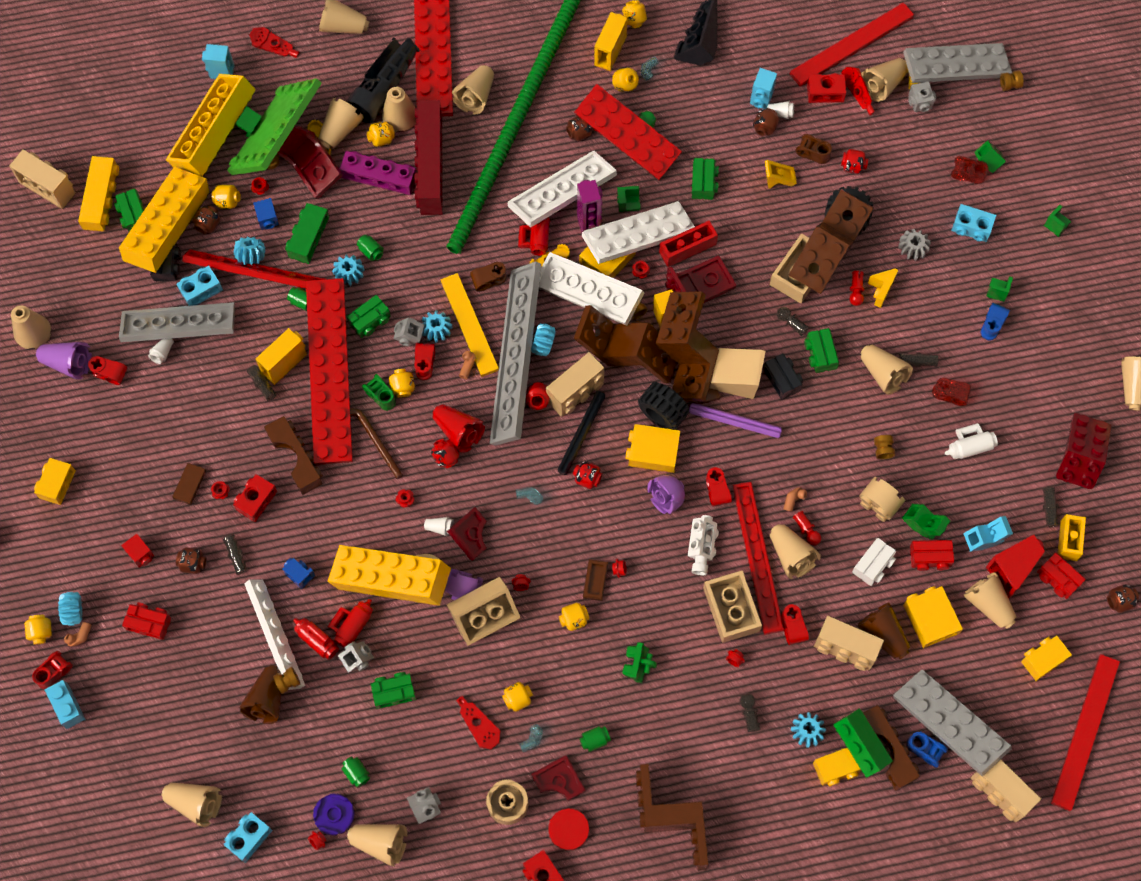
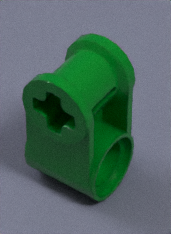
M375 374L370 382L362 385L366 394L381 409L388 411L395 407L396 400L393 391L378 374ZM385 397H390L388 401H382Z

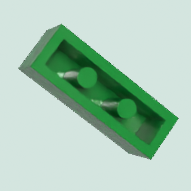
M307 203L305 208L301 209L299 222L294 225L291 240H288L285 246L289 258L310 264L330 218L327 209Z
M860 708L833 724L866 778L893 762Z

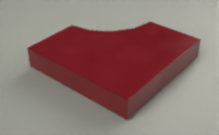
M476 507L472 508L447 530L448 534L471 561L487 548L482 537L483 527L487 521Z
M567 755L531 774L540 793L555 791L563 795L567 801H570L586 792Z

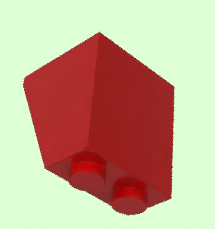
M1032 535L993 556L986 566L990 574L993 572L998 574L1009 599L1019 589L1045 552L1044 545L1040 539Z

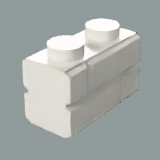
M877 538L854 567L853 574L870 586L874 582L879 583L885 575L882 572L885 567L890 568L896 561L894 558L896 550Z

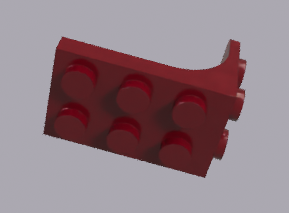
M295 125L277 152L278 155L285 158L294 167L316 199H319L343 176L313 131Z
M718 255L680 273H675L672 266L668 267L665 286L667 290L672 289L673 292L702 291L706 295L705 303L735 289L736 283Z
M1074 412L1067 447L1056 473V478L1087 489H1093L1106 464L1112 424Z

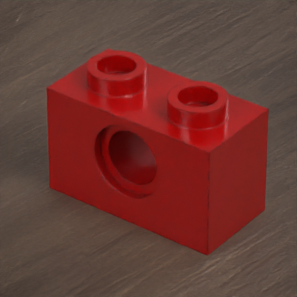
M845 74L809 75L807 82L808 103L844 102L846 96Z
M255 474L253 478L246 482L244 491L236 496L233 506L237 512L256 522L278 491L275 485ZM253 494H258L257 499L250 500Z
M544 849L523 863L525 869L522 872L528 881L531 879L539 881L537 875L541 871L549 874L547 881H564Z

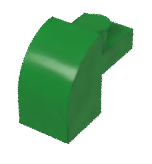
M912 504L902 517L910 528L923 537L932 540L935 536H940L944 533L950 522L946 516L934 515L923 504Z

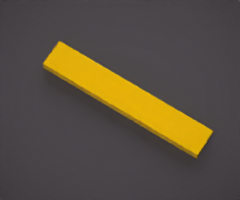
M458 273L440 279L470 352L475 354V364L481 377L499 371Z

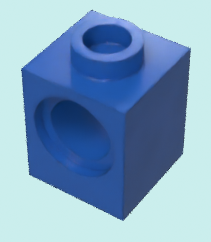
M271 198L253 203L261 230L272 229L279 225Z

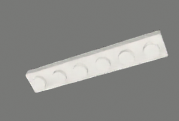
M263 579L248 580L244 584L278 670L283 674L286 669L293 667L301 685L289 687L288 690L301 689L305 686V683Z

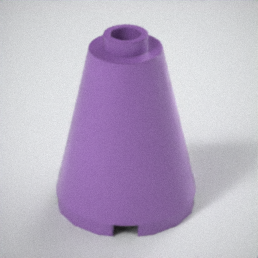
M85 342L42 344L36 351V357L40 363L73 379H82L84 377L81 376L89 371L88 362L92 358V353H89L88 348L90 346Z

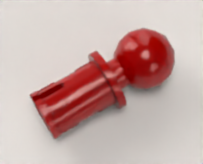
M859 271L852 272L850 291L853 293L850 295L849 301L854 306H859L864 301V296L861 293L865 290L863 287V271H860V274Z
M804 511L795 514L793 519H795L802 530L801 534H807V543L812 546L818 545L822 540V536L818 531L813 530L815 525L810 523Z

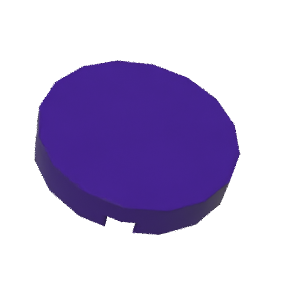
M329 794L317 802L314 807L313 818L315 825L321 832L336 836L344 833L351 827L355 812L353 805L346 797L341 794Z

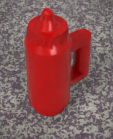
M549 217L532 227L528 225L519 226L518 247L530 248L531 253L536 256L545 255L548 250ZM531 230L530 242H526V231Z
M371 599L364 603L360 601L353 607L351 612L340 607L327 626L336 632L334 641L343 648L355 641L371 618L373 612ZM344 615H348L340 628H336Z
M294 618L293 621L296 624L294 631L322 658L328 660L336 655L339 650L336 646L337 643L306 618L301 620Z

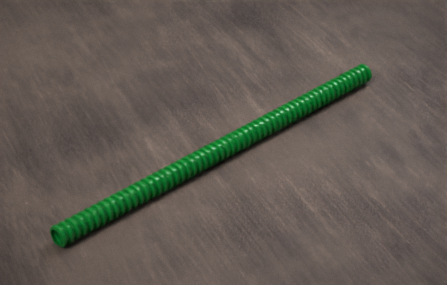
M581 0L563 1L559 13L552 24L553 26H551L544 44L537 55L538 57L514 103V107L509 114L510 116H508L503 126V130L498 137L499 139H497L492 153L489 155L483 168V172H481V176L478 178L476 186L471 193L472 195H470L467 205L462 212L463 214H461L458 224H456V228L449 239V243L446 245L449 251L455 254L462 252L464 244L467 242L466 239H468L471 229H473V225L476 223L480 210H482V206L485 204L487 196L492 189L491 187H493L496 181V177L501 170L500 168H502L507 154L512 147L511 145H513L520 126H522V122L525 120L529 108L534 101L533 99L536 97L544 76L555 57Z

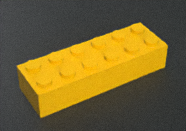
M218 75L166 158V161L173 168L176 167L198 176H203L207 172L209 165L216 157L217 152L225 142L230 131L234 128L236 121L256 90L244 76Z
M174 167L119 246L122 260L156 273L209 194L207 179Z
M339 545L327 582L339 590L440 606L451 568L439 559Z

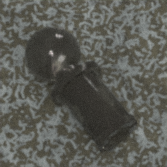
M780 307L777 310V318L781 321H787L786 326L793 328L800 336L804 335L809 327L800 321L796 314L791 316L789 308Z
M750 693L741 696L740 704L746 710L742 712V715L745 716L747 732H756L760 730L757 718L758 709H753L756 699Z

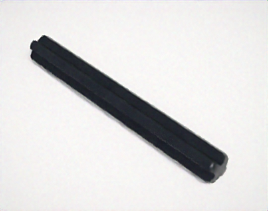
M596 391L558 467L560 474H568L605 399V393Z

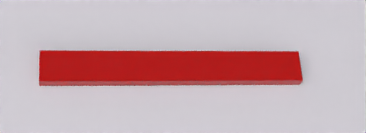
M903 2L790 71V76L801 87L808 82L809 75L823 74L914 17V14Z
M191 249L182 257V262L205 267L210 266V268L301 288H306V281L325 280V278L255 263L244 265L243 262L240 263L237 259Z
M752 482L734 484L732 489L764 635L783 632V622Z
M1102 654L1098 657L1050 804L1072 811L1120 663L1118 660Z

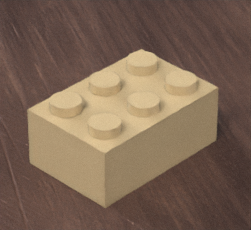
M22 150L9 165L20 184L61 209L66 206L76 193L72 187L73 183L67 178L68 174L61 169L56 170L46 160L44 162L41 161L33 152L28 153Z
M802 233L774 271L770 281L772 287L800 304L806 298L811 288L790 277L788 274L809 240ZM811 263L809 266L812 273L819 272L820 268L817 263Z
M588 352L546 387V393L550 398V406L561 417L572 413L579 402H585L592 391H597L603 386L604 367Z
M743 571L704 582L703 589L722 643L760 632L762 624Z
M500 577L447 604L455 624L467 645L521 618L508 588Z
M827 616L814 647L820 653L832 654L841 662L847 663L848 661L855 664L854 667L859 670L869 671L876 661L884 640Z
M1002 760L998 761L983 776L976 771L970 777L973 780L972 784L979 791L983 790L988 795V800L993 805H998L1003 810V815L1015 823L1022 819L1041 800Z

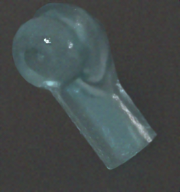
M655 56L641 66L640 74L646 81L653 77L651 68L659 63Z
M533 487L516 489L517 499L527 498L535 505L543 501L541 493Z
M538 724L531 725L529 739L519 743L523 753L540 744L543 730Z

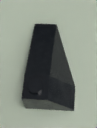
M706 0L701 3L693 17L695 22L690 28L686 29L685 34L687 36L684 41H680L677 45L674 55L675 60L703 65L715 58L717 50V0Z

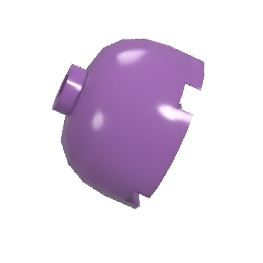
M661 475L650 480L648 483V493L652 492L653 496L651 501L661 513L665 514L668 512V514H671L683 504L685 499L684 485L674 476Z
M451 569L445 590L452 595V600H456L481 587L483 579L478 576L475 579L472 578L470 573Z

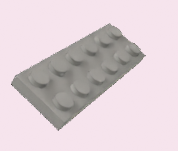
M1003 43L906 48L903 52L912 83L1000 78L1002 73H1012Z
M232 302L122 311L119 340L120 342L233 334L235 304Z
M924 670L919 671L893 695L899 704L981 776L1012 750L1009 743Z

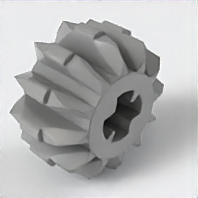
M914 228L911 232L906 231L899 240L898 247L902 250L901 255L907 254V260L910 257H913L915 261L918 257L923 259L930 250L931 242L927 240L928 234L922 235V229L919 232H916Z

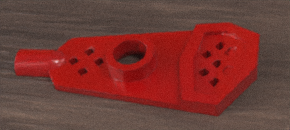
M265 27L253 28L249 34L253 47L285 57L291 55L297 58L300 53L293 49L292 44L273 34ZM277 41L278 44L272 45V42Z
M848 66L841 72L845 74L846 87L850 89L862 109H866L869 116H871L875 111L871 105L872 99L859 68Z
M463 696L459 697L456 701L461 707L460 714L478 746L492 750L500 742L501 731L473 702L468 703ZM475 719H480L481 724L475 726L473 724V721Z

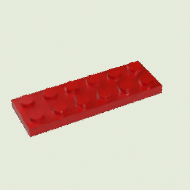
M598 84L594 86L574 111V114L657 180L663 177L682 153L680 149Z

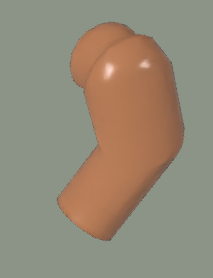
M465 351L462 355L465 361L459 377L462 379H468L476 359L473 352Z
M801 487L790 491L786 496L783 510L793 512L795 501L798 499L804 500L807 496V491Z
M82 622L79 632L67 634L64 642L70 647L84 643L92 625Z

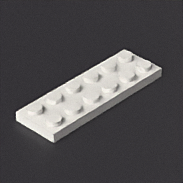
M592 151L508 201V207L529 227H532L577 200L578 183L584 180H596L597 186H600L617 176V170L599 154Z
M679 201L585 230L582 232V237L596 261L600 264L659 245L661 242L695 226Z
M549 252L541 267L539 289L584 308L586 305H592L605 317L626 326L644 295L641 289Z

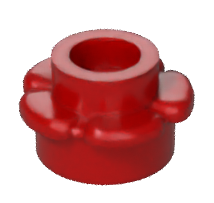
M257 177L252 181L251 190L253 193L262 195L265 191H268L269 184H267L265 179Z
M638 261L632 266V274L640 279L646 278L647 274L650 273V267L644 261Z
M223 481L215 482L211 487L212 496L215 499H225L230 492L229 485Z
M400 490L395 498L396 503L403 508L411 506L415 500L413 497L414 493L411 490Z
M616 559V563H612L613 574L617 575L618 578L627 575L625 560Z
M518 574L511 582L514 590L525 591L529 589L531 580L524 574Z
M734 649L727 652L726 660L731 665L739 667L745 662L744 655L739 650Z
M312 831V834L308 837L312 847L317 851L320 848H325V836L320 831L317 833Z

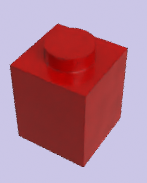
M137 533L121 545L139 568L148 565L155 556Z

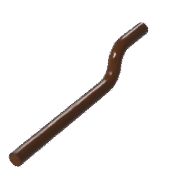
M351 408V416H356L396 479L401 478L403 474L361 410Z

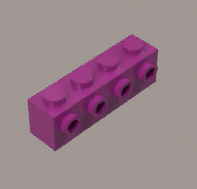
M346 151L340 166V171L343 174L341 178L407 195H411L415 184L414 175L416 168H413L411 165H401L392 160L385 161L375 156L361 155L356 151Z
M584 180L577 184V219L581 233L585 230L601 226V206L603 205L601 197H603L601 186H597L596 180Z

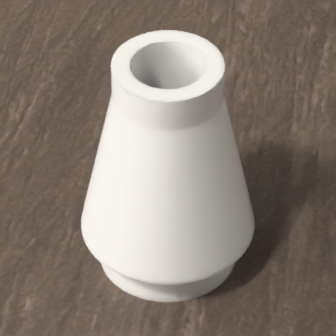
M786 101L768 104V108L773 109L778 117L785 119L793 118L794 103Z
M173 339L160 340L149 350V358L157 364L165 362L174 343Z
M449 517L426 519L424 529L448 536L447 530L454 525V520Z

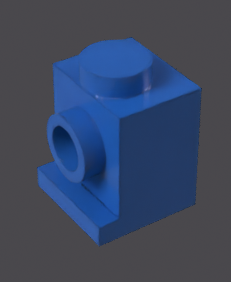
M289 558L282 569L285 575L301 590L315 577L311 568L308 569V566L303 561L297 562L294 558Z

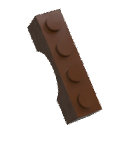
M282 416L264 426L275 449L287 448L297 455V464L291 472V476L301 494L304 495L322 485L320 478L323 475L318 466L314 468L311 462L314 459L309 451H304L303 446L305 444L300 435L296 437L293 431L296 428L292 421H287L285 416Z
M876 705L863 712L878 738L888 746L891 752L893 762H891L885 774L894 790L897 791L916 781L920 777V770L916 763L911 762L909 759V751L904 744L901 745L897 738L899 737L898 732L894 726L891 727L888 723V716L883 708L880 709Z

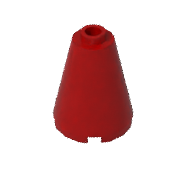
M445 404L439 405L433 410V420L446 437L453 442L459 452L465 453L472 449L470 446L473 443L477 445L485 431L484 422L481 419Z

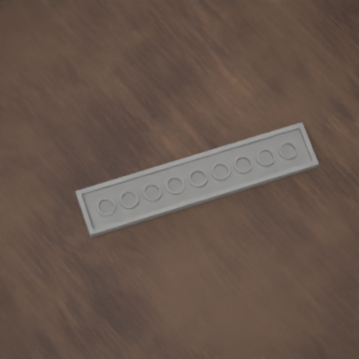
M538 262L511 270L489 443L494 446L521 439L541 275V264Z

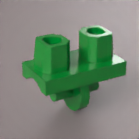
M637 642V646L627 647L626 655L629 659H634L633 665L625 664L622 672L624 676L632 678L637 683H643L644 673L649 674L650 668L657 667V662L652 661L653 654L648 653L649 648L645 647L644 643Z

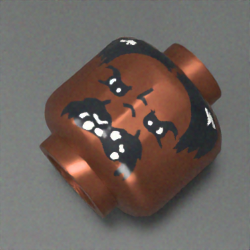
M765 108L759 110L753 121L756 133L760 136L773 134L779 123V117L773 109Z
M576 116L568 120L566 131L570 139L581 141L591 136L592 127L581 118Z
M212 206L199 208L193 217L194 228L202 234L212 233L220 222V217L217 214L218 211Z
M185 547L177 553L176 566L179 567L181 572L198 574L201 568H205L207 559L203 556L202 550Z
M1127 584L1111 589L1107 596L1109 607L1118 613L1134 609L1139 599L1137 590L1135 588L1132 589Z

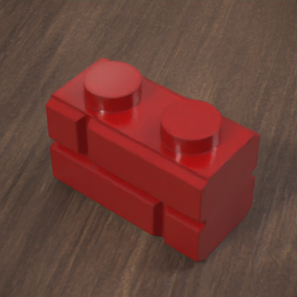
M952 540L912 541L910 544L911 567L917 568L919 571L929 570V567H937V570H948L954 563Z
M1057 552L1037 571L1042 582L1045 584L1049 583L1055 588L1054 592L1059 597L1066 599L1086 580Z
M137 602V605L130 604L122 626L128 631L164 640L167 628L171 622V617L167 614V611L161 608H156L155 610L148 609V605Z

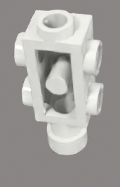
M708 515L695 518L692 522L688 556L695 559V563L692 565V573L696 575H707V561H712L716 555L714 544L719 531L717 530V523L713 521V517Z

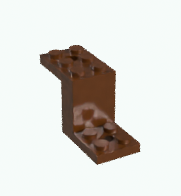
M841 189L822 223L816 226L788 275L821 294L840 261L847 255L874 207ZM845 210L853 212L851 220L844 219L843 212ZM817 263L820 268L819 272L812 273L809 269L810 264Z
M702 291L670 292L656 344L679 363L672 389L684 401L705 402L719 349L696 330L706 296ZM695 379V382L689 386V383Z
M592 305L585 306L574 340L607 366L642 365L661 382L670 383L677 361L656 344L659 331L648 322L628 323L627 326L624 324H613Z
M640 764V769L636 771V786L641 788L637 795L638 807H642L643 811L639 815L640 828H644V833L691 829V845H695V850L692 853L693 866L697 865L698 871L706 870L708 867L702 801L652 805L649 764Z

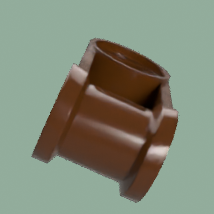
M803 134L802 142L795 150L796 154L819 164L828 163L832 151L830 143L815 138L810 134Z
M494 262L470 272L474 287L478 292L502 284L507 279L506 268L501 262Z

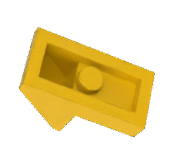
M769 160L765 161L768 189L778 183L791 187L797 184L794 167Z
M891 269L870 276L868 284L877 288L873 296L876 298L875 306L881 308L896 278L898 269Z

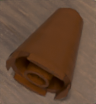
M889 602L880 606L874 613L871 612L858 623L857 626L860 630L883 639L881 648L894 659L897 657L902 659L909 654L908 649L910 645Z
M270 665L265 667L241 702L240 713L253 721H256L257 718L262 719L264 724L277 723L281 702V692L273 678L274 675L280 673L277 666Z

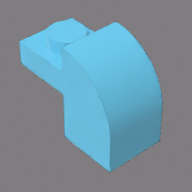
M1001 516L987 525L975 526L965 532L964 537L971 552L996 546L1004 542V539L1011 536L1013 532L1006 516Z

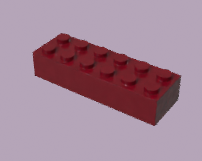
M440 100L418 101V108H415L416 173L414 177L416 189L414 190L416 208L420 209L421 215H443V140Z

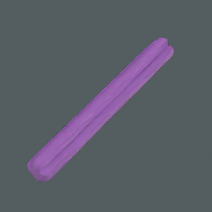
M691 403L689 408L690 414L779 438L782 428L696 403Z

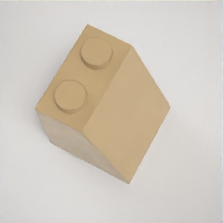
M718 348L719 352L709 388L723 393L754 399L759 386L766 351Z

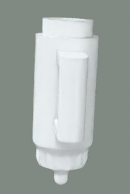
M978 423L956 429V435L959 440L949 445V450L945 452V455H951L953 459H963L993 450L994 447L998 446V441L994 432H983ZM973 432L978 433L976 435L969 436L966 438L963 437V435H967Z

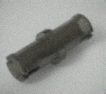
M916 352V354L899 353L898 358L908 362L910 365H915V367L938 366V355H924L921 352Z
M253 365L249 367L247 373L254 381L256 389L261 391L266 401L274 399L277 393L270 386L268 378L263 376L258 366Z
M1055 487L1043 488V510L1046 516V527L1049 528L1059 526L1057 515L1059 505L1056 504Z
M231 534L224 537L223 541L229 553L227 556L233 563L236 575L247 572L248 568L242 556L244 553L242 549H239L235 535Z

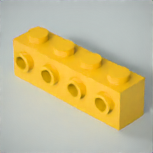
M92 156L78 220L83 230L105 231V226L109 223L108 212L113 204L112 192L116 190L115 178L119 175V166L114 158Z

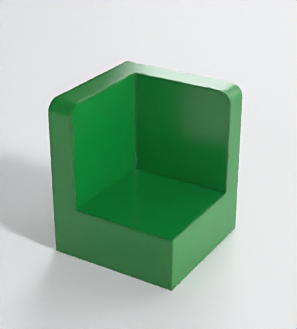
M246 106L236 125L247 132L245 137L248 138L262 116Z
M988 140L974 152L977 159L991 173L1006 162L1002 153Z
M639 186L617 187L619 212L640 210Z
M1059 205L1049 215L1044 225L1058 237L1071 223L1068 218L1060 213L1062 205Z
M1009 276L1007 282L992 278L986 297L1004 302L1009 294L1013 277Z

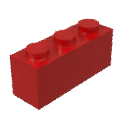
M706 221L661 242L659 253L666 266L670 267L717 245L718 234L711 222Z

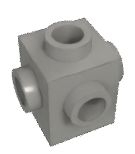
M929 81L911 85L908 101L909 105L913 106L914 112H927L932 109L936 101V94L932 91Z
M413 318L401 320L394 327L395 335L393 339L399 341L403 346L418 343L422 337L424 324L417 322Z
M354 641L345 647V651L338 655L348 673L357 669L359 672L369 666L368 662L374 658L371 649L364 641L357 644Z
M429 787L407 797L418 824L441 814L438 807L441 804L437 793L432 794Z

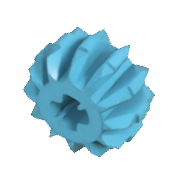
M247 236V238H240V240L235 241V258L238 262H243L244 265L259 264L260 261L264 260L265 256L264 243H262L261 239H256L255 237L249 238Z
M346 254L344 259L339 257V262H334L333 264L334 269L332 272L335 275V279L344 278V284L348 282L349 286L352 285L353 281L358 284V278H363L364 266L361 265L362 261L356 259L354 255L349 258Z
M435 310L433 315L428 312V317L422 318V324H424L422 335L427 336V340L431 341L434 338L437 343L439 338L444 341L445 335L450 336V330L452 329L451 319L449 316L445 317L444 312L438 314V311Z
M541 323L537 325L531 347L533 353L540 356L549 355L556 333L555 327Z
M78 592L62 593L58 602L61 623L68 626L80 624L83 615L80 594Z
M807 712L806 718L803 714H799V720L794 719L793 724L795 726L791 727L792 732H797L793 735V739L800 738L798 744L801 745L805 741L808 748L811 742L814 746H817L818 740L822 741L824 739L822 733L826 732L825 728L820 727L824 724V721L817 722L818 715L816 714L811 718L810 712ZM806 726H809V729L812 730L810 734L807 733V730H804Z

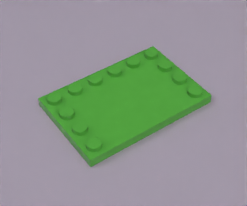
M315 78L280 86L250 137H248L237 156L233 157L229 162L230 166L227 171L231 175L267 170L322 82Z

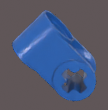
M992 303L982 326L981 336L986 340L995 339L1010 310Z
M922 732L914 733L906 742L909 751L938 768L943 754L948 751L947 747ZM914 738H918L921 740V747H917L914 745Z

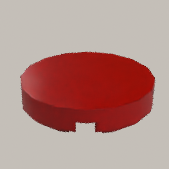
M562 809L555 813L549 822V837L553 844L560 849L567 851L576 850L588 838V821L578 810Z

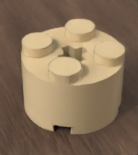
M874 477L859 495L861 506L866 510H874L876 517L883 522L890 520L905 502L903 496L899 498L897 496L899 492L886 481L880 479L878 482L877 477Z
M502 780L495 783L488 792L486 799L488 811L497 823L512 825L525 817L528 810V797L525 789L520 784L512 780ZM506 798H509L510 801H513L510 803V806L506 807L505 804H502L505 803Z

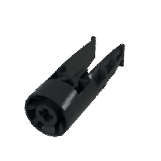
M393 37V41L369 68L360 86L355 88L346 101L357 109L355 112L358 115L360 113L363 115L362 122L373 123L383 108L388 91L398 86L416 53L420 51L410 37L402 45Z

